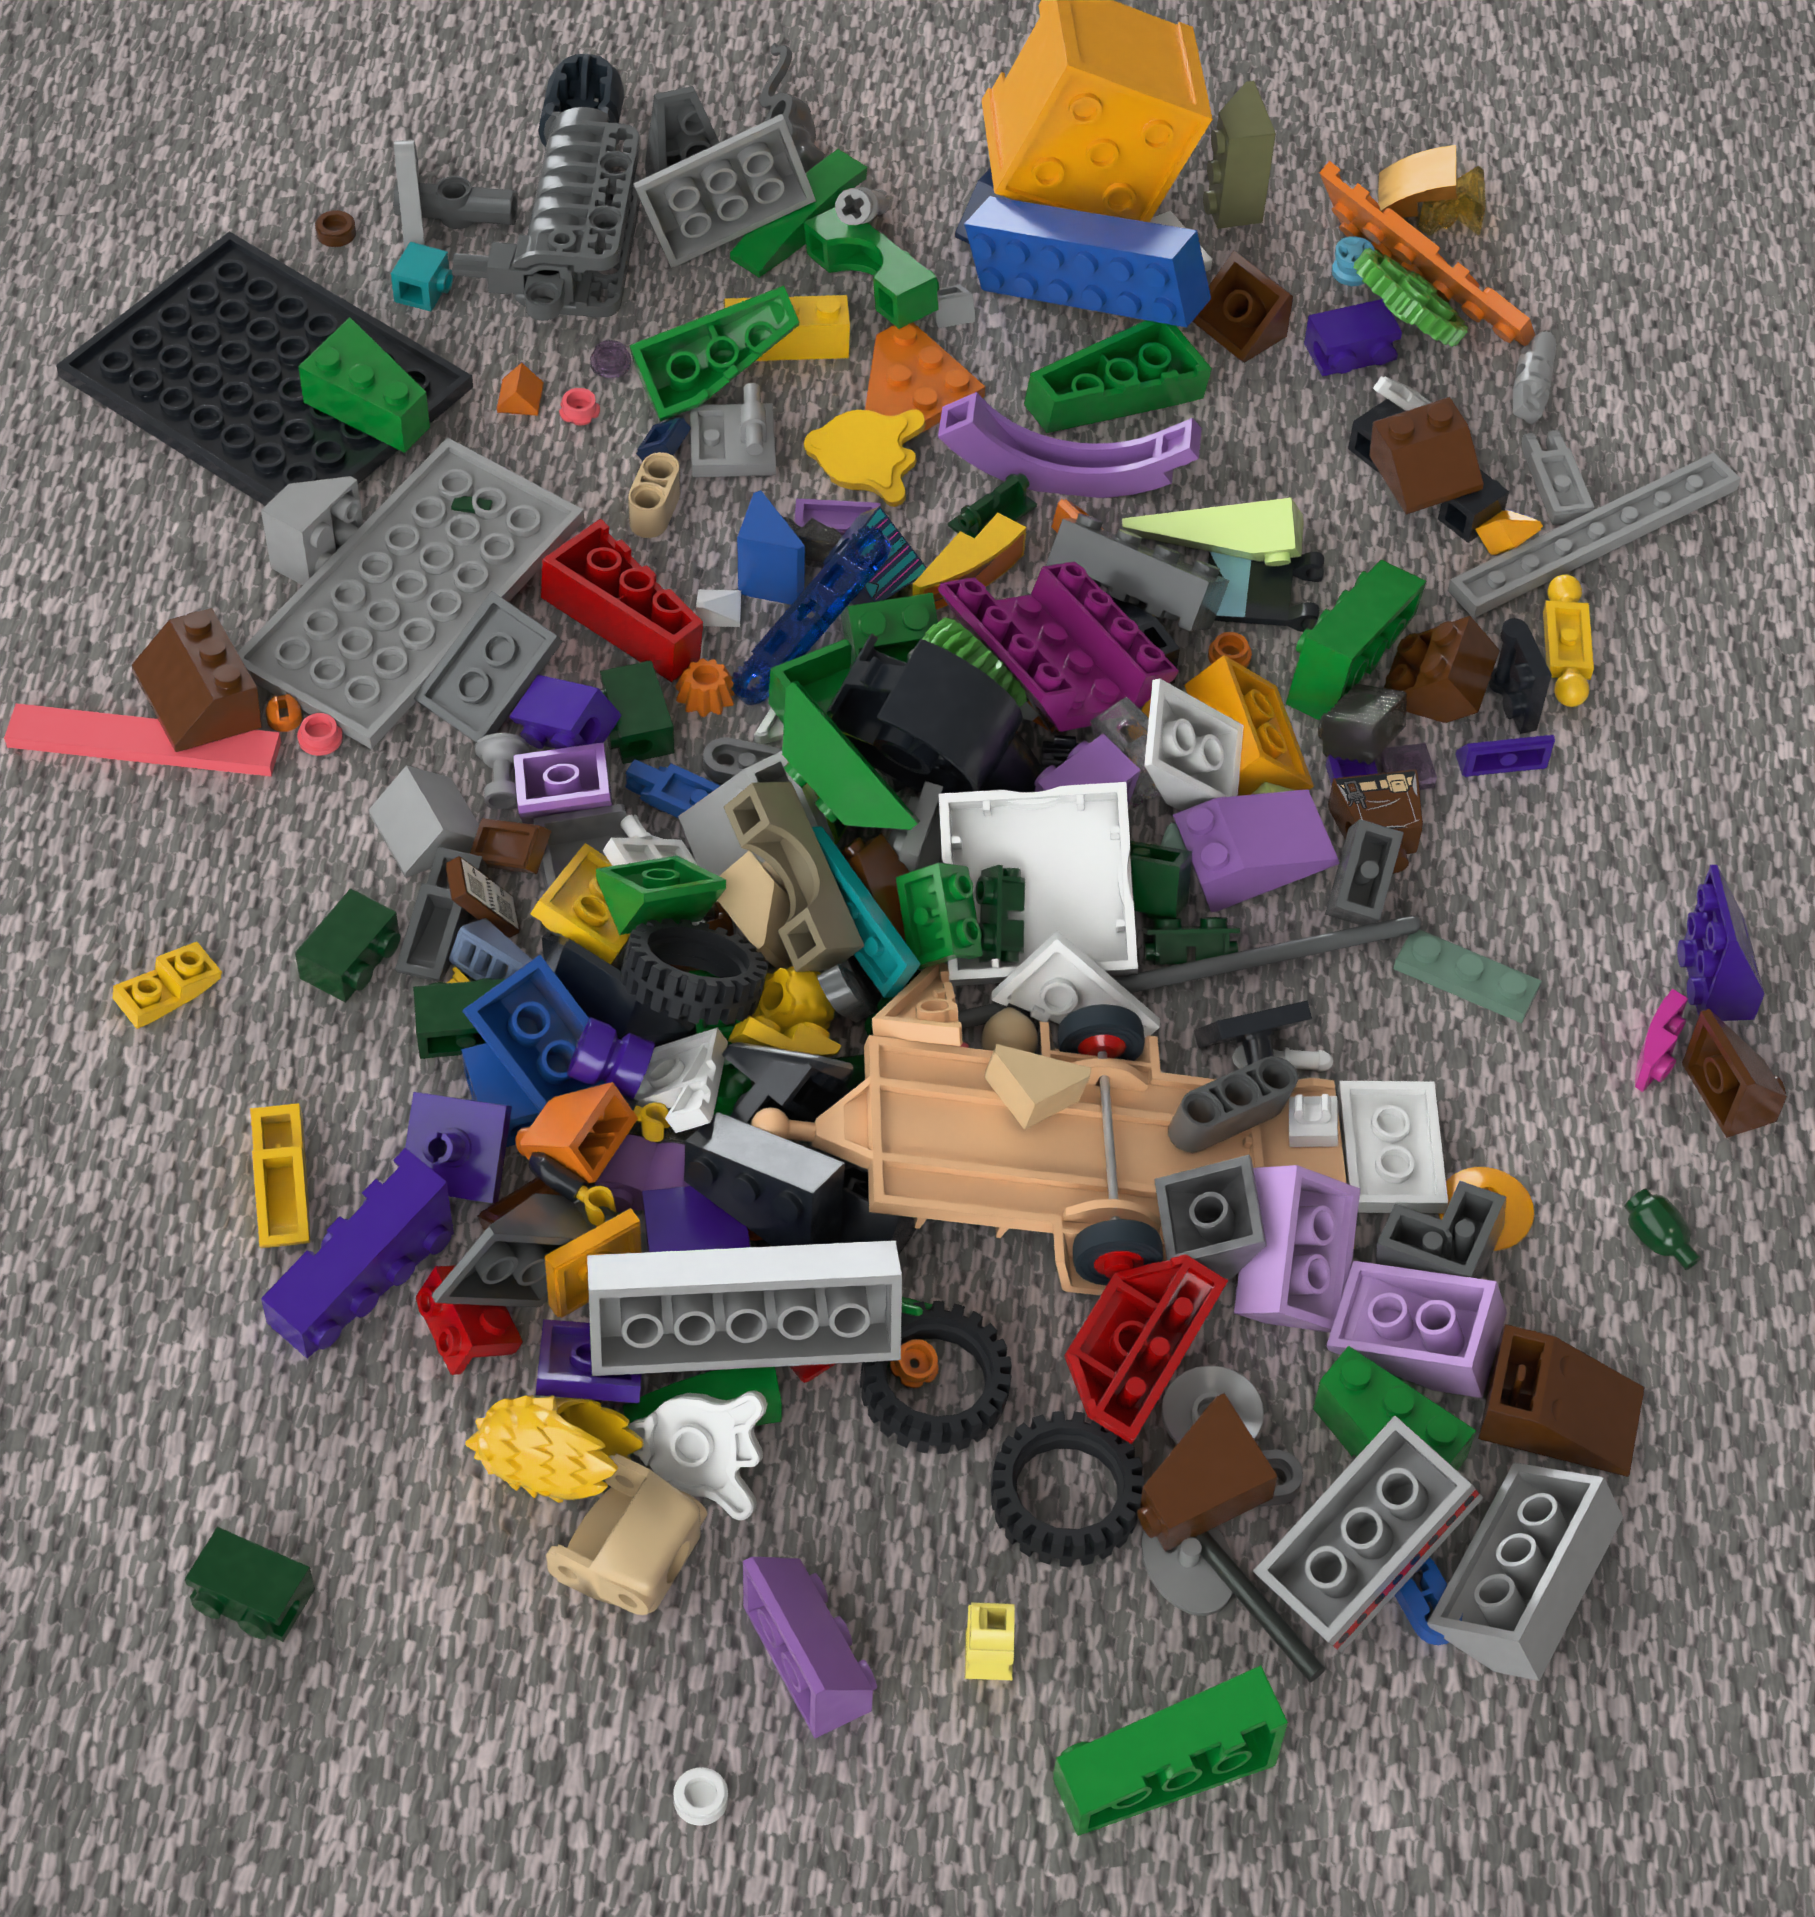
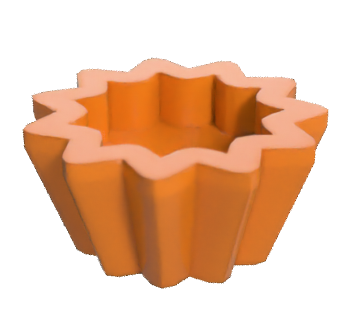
M701 658L698 663L691 662L675 685L676 690L679 691L676 701L685 704L686 712L697 711L701 717H706L710 712L721 715L723 707L734 705L732 696L738 693V689L733 683V678L723 664H717L715 659L707 661Z

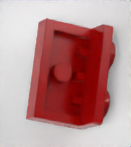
M456 1265L435 1266L417 1293L416 1302L419 1312L424 1317L435 1340L437 1350L442 1356L450 1374H462L472 1358L502 1356L516 1353L523 1341L506 1306L435 1303L431 1295Z

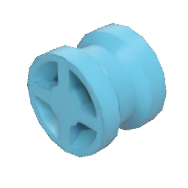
M1349 236L1337 243L1334 253L1335 260L1332 265V275L1338 282L1348 286L1365 284L1362 281L1363 278L1356 273L1357 270L1353 266L1354 262L1366 248H1371L1375 251L1371 242L1361 237Z

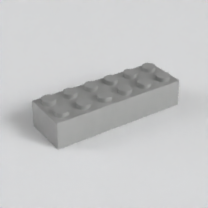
M896 1240L587 1255L592 1376L901 1360L902 1272Z

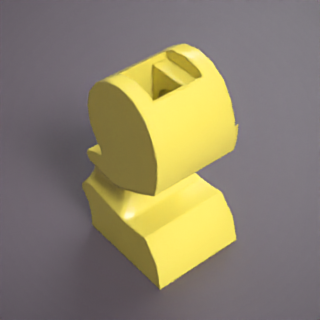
M971 1602V1605H968V1620L965 1630L964 1679L1013 1680L1015 1604Z

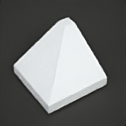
M698 589L696 615L703 621V626L740 627L741 590Z

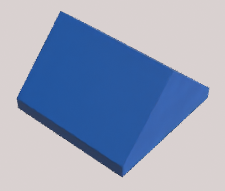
M761 490L753 493L737 537L738 590H741V595L794 606L804 603L805 545Z

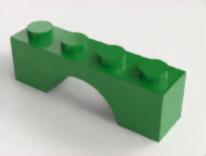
M835 208L804 222L807 254L829 273L860 271L873 275L875 309L898 329L939 310L937 293L939 291V282L936 275L918 263L907 251H903L890 241L884 233H880L869 223L848 225L840 220Z

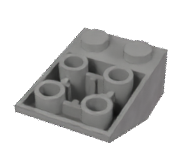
M782 751L743 769L678 816L698 866L720 876L748 852V850L741 848L723 807L751 783L792 782L811 827L822 826L831 840L835 842L824 814L814 803L817 800L815 791L808 783L801 788L784 769L788 761L782 755ZM753 853L762 863L765 861L763 858Z

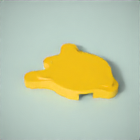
M917 409L908 410L894 416H886L870 410L847 411L833 418L822 428L809 432L804 440V448L806 454L818 462L834 484L850 490L873 492L880 496L887 505L898 507L906 500V491L902 478L917 463L914 451L904 448L903 444L925 429L924 415Z

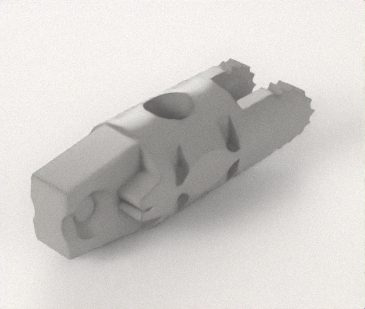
M1542 331L1535 336L1533 346L1527 345L1521 349L1513 386V414L1531 425L1542 417L1550 395L1557 344L1554 335L1547 331Z

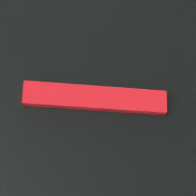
M17 703L15 704L4 737L7 748L272 777L281 745L280 732L253 730L175 752L158 719Z

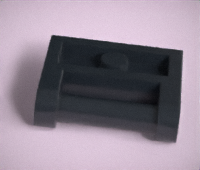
M1510 618L1503 623L1500 634L1503 644L1497 668L1493 670L1488 684L1491 690L1502 694L1503 709L1506 717L1514 719L1520 734L1537 731L1552 674L1526 622L1521 619Z

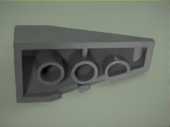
M693 86L654 94L645 159L646 177L720 143Z

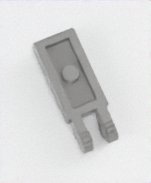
M1552 430L1546 434L1548 451H1542L1535 434H1524L1521 441L1522 451L1551 524L1568 523L1595 510L1570 448H1567L1560 431Z

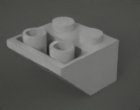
M351 476L288 484L261 510L270 567L301 585H304L363 524L357 479Z

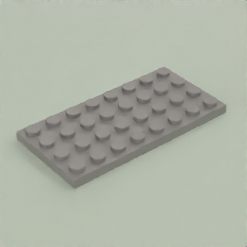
M447 437L239 650L238 654L254 683L277 696L291 695L298 701L301 710L310 715L315 713L330 715L336 721L337 726L342 728V733L373 749L415 704L416 700L414 697L422 684L490 592L493 591L509 602L542 567V559L563 545L585 521L584 509ZM462 496L473 497L472 506L475 514L451 510L454 498ZM479 498L492 500L491 510L481 509L477 505V500Z

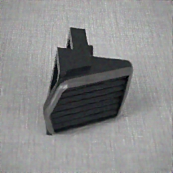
M736 1042L727 1046L721 1054L755 1083L749 1092L744 1093L738 1098L734 1104L733 1113L729 1116L751 1125V1121L758 1111L769 1107L781 1110L789 1120L815 1122L816 1118L851 1091L846 1086L852 1079L853 1065L848 1062L815 1054Z

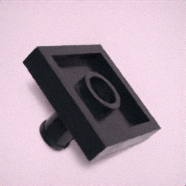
M1307 1000L1218 1020L1194 1030L1198 1048L1237 1040V1043L1242 1042L1247 1065H1250L1263 1058L1274 1056L1270 1035H1274V1031L1287 1029L1311 1020L1312 1016Z

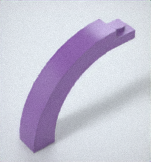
M975 392L942 407L938 438L965 461L1002 481H1006V477L1010 474L1017 475L1022 473L1029 481V487L1027 488L1029 490L1095 498H1111L1134 495L1172 484L1173 469L1185 466L1199 459L1202 428L1191 418L1154 434L1129 441L1099 444L1064 441L1038 434L1017 425L997 412Z

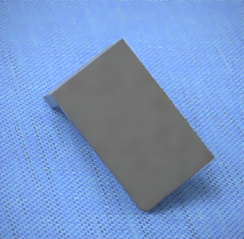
M623 804L533 818L534 825H540L551 830L540 864L545 892L585 843L605 855L603 849L611 837L628 838L620 826L621 821L626 817Z

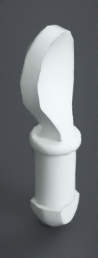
M1243 1045L1236 1048L1232 1056L1234 1064L1239 1069L1248 1066ZM1285 1047L1283 1051L1273 1049L1274 1056L1289 1061L1295 1069L1325 1072L1333 1064L1332 1056L1322 1050L1317 1052L1290 1050L1288 1047Z

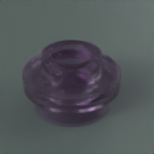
M615 340L603 341L595 347L591 354V369L594 373L604 378L623 376L631 368V355L621 342Z

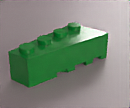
M1380 560L1369 572L1363 571L1357 578L1354 587L1350 591L1345 589L1341 593L1335 607L1332 610L1325 609L1319 617L1316 626L1312 630L1309 628L1305 629L1300 636L1296 646V652L1300 656L1286 705L1332 727L1339 717L1342 700L1350 703L1358 692L1357 686L1365 672L1371 675L1381 660L1385 649L1392 647L1416 615L1426 580L1384 560Z
M1260 1665L1094 1741L1080 1742L1066 1748L1060 1756L1056 1757L1053 1780L1077 1836L1276 1766L1288 1721Z

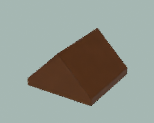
M1233 250L1209 285L1211 300L1192 322L1245 363L1287 337L1293 295L1240 253Z

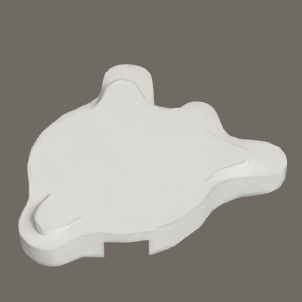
M755 1390L748 1391L738 1398L730 1400L716 1399L706 1394L697 1393L677 1395L664 1402L648 1417L637 1419L627 1426L643 1439V1448L633 1452V1454L640 1457L645 1466L650 1465L654 1473L673 1487L692 1497L709 1498L717 1502L732 1518L745 1520L755 1511L757 1500L748 1485L741 1478L739 1471L741 1467H755L763 1459V1451L755 1437L754 1427L766 1412V1399L762 1393Z

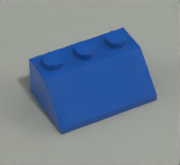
M541 955L534 958L463 1009L462 1012L539 1112L554 1097L604 1084L602 1079L593 1085L590 1083L585 1084L567 1076L575 1048L589 1018Z

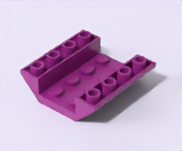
M1075 561L1043 566L1030 595L995 600L986 590L985 586L975 577L940 583L938 588L939 593L962 625L1003 663L1020 683L1026 695L1060 732L1129 718L1151 699L1153 680L1160 678L1170 683L1179 672L1165 657L1164 652L1145 636L1138 625L1127 617L1113 602L1110 595L1104 592L1089 577L1086 570Z

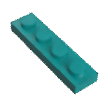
M822 826L812 827L865 945L854 956L884 998L895 997L905 987L921 964Z

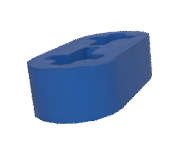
M1429 1557L1416 1571L1423 1572L1420 1580V1587L1423 1591L1420 1592L1415 1581L1410 1578L1394 1596L1416 1634L1429 1644L1443 1645L1449 1643L1444 1639V1635L1429 1628L1427 1624L1430 1614V1607L1427 1603L1429 1602L1434 1610L1447 1587V1583L1435 1562Z

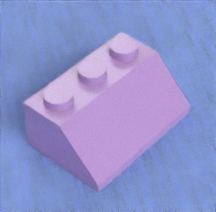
M1298 1165L1253 1168L1267 1246L1239 1271L1234 1314L1266 1324L1331 1332L1352 1266L1360 1188Z

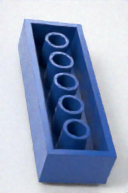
M989 196L964 224L981 289L987 292L1186 328L1211 300L1197 230Z

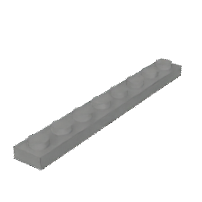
M1715 453L1709 454L1450 579L1448 592L1473 618L1478 617L1553 580L1559 575L1566 574L1736 491L1741 478Z

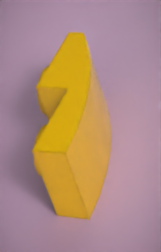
M194 942L157 956L155 970L113 985L112 998L136 1029L198 997L221 979L222 971L198 942Z
M760 1016L755 1018L749 1017L737 1023L728 1040L731 1043L743 1042L815 1054L827 1058L838 1054L841 1047L840 1044L829 1039L830 1033L826 1029L814 1023H798L781 1034L779 1025Z

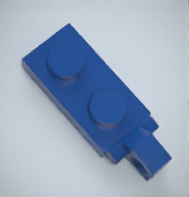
M634 759L625 773V787L640 795V799L648 805L676 818L721 786L670 763L668 768L660 766L656 769Z

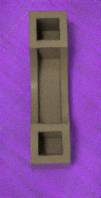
M792 782L751 783L723 808L741 848L763 858L777 872L786 887L790 901V914L787 922L778 930V933L796 972L828 970L837 964L841 965L865 945Z

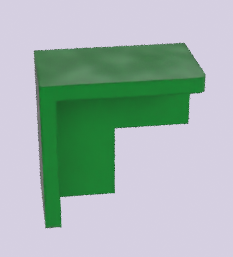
M847 639L770 668L768 704L783 724L786 687L793 681H798L826 713L851 669L852 645Z

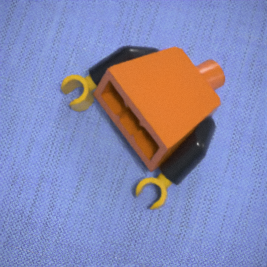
M613 1082L552 1098L547 1102L530 1127L521 1128L517 1132L515 1140L518 1152L529 1160L531 1172L544 1184L571 1202H575L577 1199L583 1202L588 1221L596 1226L605 1223L604 1213L599 1208L600 1206L608 1207L611 1211L616 1212L614 1197L611 1190L607 1187L595 1186L589 1189L586 1187L587 1183H595L636 1121L641 1122L643 1137L651 1142L662 1141L664 1139V1128L670 1127L665 1119L669 1111L664 1104L654 1102L640 1107L638 1106L639 1100L622 1095Z

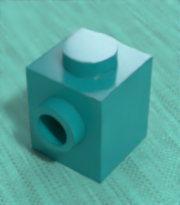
M410 242L391 272L394 302L432 312L442 293L447 294L453 283L452 270L449 269L448 251Z

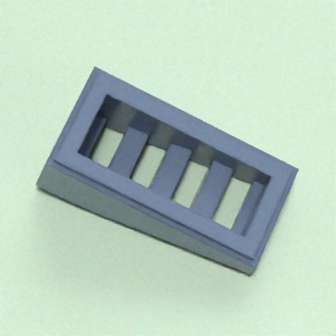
M486 918L463 925L459 929L449 957V961L454 966L475 980L482 978H508L532 961L526 953ZM506 965L509 966L507 973L505 972Z

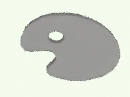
M1217 1529L1209 1530L1208 1532L1234 1561L1227 1541L1221 1532ZM1143 1530L1141 1543L1143 1562L1151 1581L1165 1599L1182 1611L1197 1616L1215 1614L1226 1607L1233 1592L1200 1555L1202 1546L1197 1539L1187 1538L1177 1546L1174 1552L1169 1553L1165 1552L1156 1536L1150 1538Z

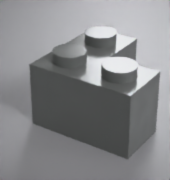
M1459 1181L1442 1220L1395 1204L1377 1242L1376 1264L1481 1279L1504 1228L1506 1196Z

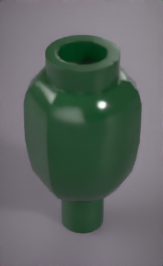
M1645 1188L1627 1201L1624 1207L1630 1213L1628 1224L1647 1247L1662 1256H1674L1685 1270H1689L1700 1261L1701 1257L1689 1245L1691 1235L1689 1225L1667 1198L1662 1195H1652Z

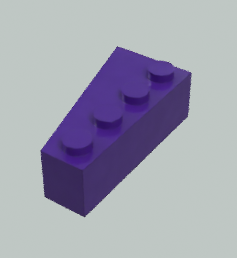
M406 1147L393 1160L399 1166L397 1170L383 1184L375 1179L362 1192L366 1200L349 1220L339 1216L327 1229L328 1232L322 1240L321 1249L316 1254L307 1250L261 1298L266 1323L306 1358H309L319 1348L323 1350L330 1347L338 1339L341 1330L355 1317L361 1318L370 1313L382 1294L393 1285L399 1286L405 1283L413 1274L416 1265L429 1254L436 1255L448 1245L454 1234L447 1182Z

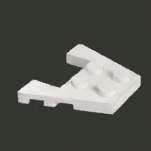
M718 1027L655 1047L646 1074L634 1099L639 1100L638 1106L640 1107L657 1102L664 1104L667 1109L671 1108L665 1119L675 1133L708 1124L713 1118L725 1059L721 1054L728 1044V1041Z

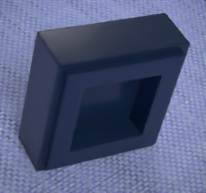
M683 417L655 424L637 449L636 454L642 462L647 456L658 452L674 456L691 430V427Z

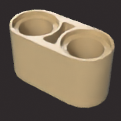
M658 452L647 456L643 460L629 491L630 528L632 532L640 537L653 538L664 533L679 501L680 466L678 460L673 455Z

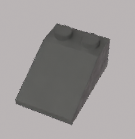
M535 1193L488 1226L431 1296L435 1303L541 1307L548 1300L545 1255L587 1233L591 1229L574 1202H571L562 1195Z

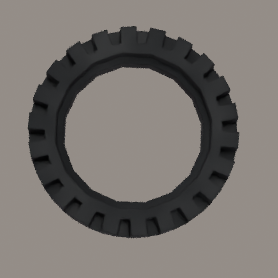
M672 918L662 919L661 923L657 920L647 921V925L641 923L636 927V930H632L625 950L620 976L622 985H626L625 990L630 995H636V1000L641 1004L651 1003L650 1009L658 1013L667 1010L669 1011L668 1017L679 1019L683 1015L687 1016L688 1022L698 1024L699 1019H704L707 1025H717L719 1020L727 1025L734 1024L735 1019L741 1022L747 1019L748 1015L752 1016L755 1013L764 988L768 966L767 962H764L765 957L763 954L756 952L757 948L752 943L743 944L744 938L737 934L729 937L727 936L728 930L720 927L712 930L709 929L710 924L699 922V925L695 926L692 925L691 920L680 919L679 924H677ZM668 964L693 967L707 971L719 978L698 976L678 970Z
M924 1301L913 1303V1305L920 1306L923 1309V1314L921 1316H914L902 1313L901 1345L915 1339H940L957 1344L973 1355L983 1370L985 1386L982 1396L971 1408L959 1414L933 1416L915 1411L896 1398L889 1387L886 1371L889 1361L862 1362L860 1375L861 1398L863 1405L868 1406V1416L873 1423L881 1422L880 1431L888 1438L893 1433L897 1434V1444L907 1448L910 1441L917 1443V1452L928 1453L929 1446H936L937 1454L949 1453L951 1445H955L957 1450L960 1451L969 1447L971 1439H974L976 1442L980 1441L986 1436L988 1429L992 1430L999 1421L1009 1396L1012 1364L1011 1357L1007 1356L1008 1347L1004 1339L997 1340L998 1330L991 1323L985 1327L982 1326L983 1316L973 1311L968 1318L964 1316L965 1306L954 1303L952 1311L944 1310L945 1301H933L931 1309H926Z
M1064 1411L1052 1412L1051 1421H1046L1044 1415L1041 1414L1032 1418L1031 1427L1022 1423L1015 1429L1014 1437L1008 1435L1003 1442L1001 1452L998 1451L993 1467L991 1505L992 1510H995V1520L999 1528H1005V1537L1012 1545L1017 1541L1020 1543V1551L1030 1557L1033 1552L1039 1554V1562L1049 1565L1052 1558L1060 1559V1566L1072 1567L1073 1560L1080 1559L1082 1566L1092 1564L1096 1555H1099L1103 1560L1112 1555L1115 1546L1120 1549L1124 1545L1129 1533H1133L1138 1522L1137 1510L1141 1508L1142 1488L1144 1486L1143 1466L1140 1457L1135 1458V1448L1127 1441L1122 1443L1121 1437L1111 1431L1104 1430L1105 1427L1092 1420L1091 1424L1084 1422L1085 1413L1074 1411L1072 1420H1065ZM1053 1449L1082 1451L1098 1458L1111 1471L1117 1484V1501L1111 1513L1099 1523L1080 1529L1056 1528L1036 1519L1023 1507L1017 1493V1479L1024 1465L1037 1454Z

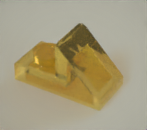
M1477 166L1457 178V199L1423 202L1418 228L1430 236L1442 228L1447 229L1458 220L1479 236L1486 208L1484 170Z

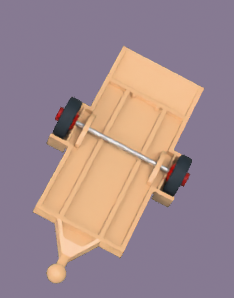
M1109 1004L1091 1005L1068 1014L1059 1025V1049L1054 1047L1049 1022L1039 1021L1042 1056L1091 1068V1073L1079 1102L1025 1130L985 1079L986 1069L993 1051L872 1035L868 1036L864 1045L865 1080L816 1118L815 1122L789 1120L784 1112L772 1107L758 1111L751 1121V1125L784 1139L811 1142V1146L867 1169L869 1212L914 1217L916 1229H920L927 1219L993 1226L996 1230V1238H1001L1009 1228L1053 1233L1055 1263L1062 1290L1100 1296L1114 1273L1151 1263L1167 1261L1154 1180L1156 1178L1250 1155L1253 1168L1298 1165L1347 1183L1339 1115L1338 1147H1290L1289 1099L1281 1113L1276 1117L1209 1148L1195 1153L1185 1152L1177 1148L1168 1136V1127L1182 1099L1188 1092L1216 1079L1161 1072L1158 1037L1148 1035L1144 1038V1028L1141 1019L1136 1013L1127 1008ZM1320 1078L1298 1079L1290 1097L1300 1094L1303 1096H1322V1094L1336 1096L1334 1080Z

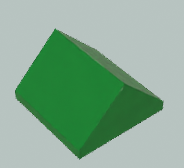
M679 856L596 868V879L619 935L630 934L633 929L636 930L639 924L647 925V921L657 920L661 923L662 919L672 918L677 924H679L680 919L691 920V923L699 922L726 889V879Z

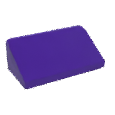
M1554 735L1468 743L1457 749L1455 755L1461 774L1465 777L1545 769L1549 764L1555 737Z

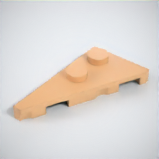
M940 963L921 971L872 1018L873 1036L961 1046L963 1044L962 1024L958 1019V1007L955 1003L952 982L949 980L948 965Z

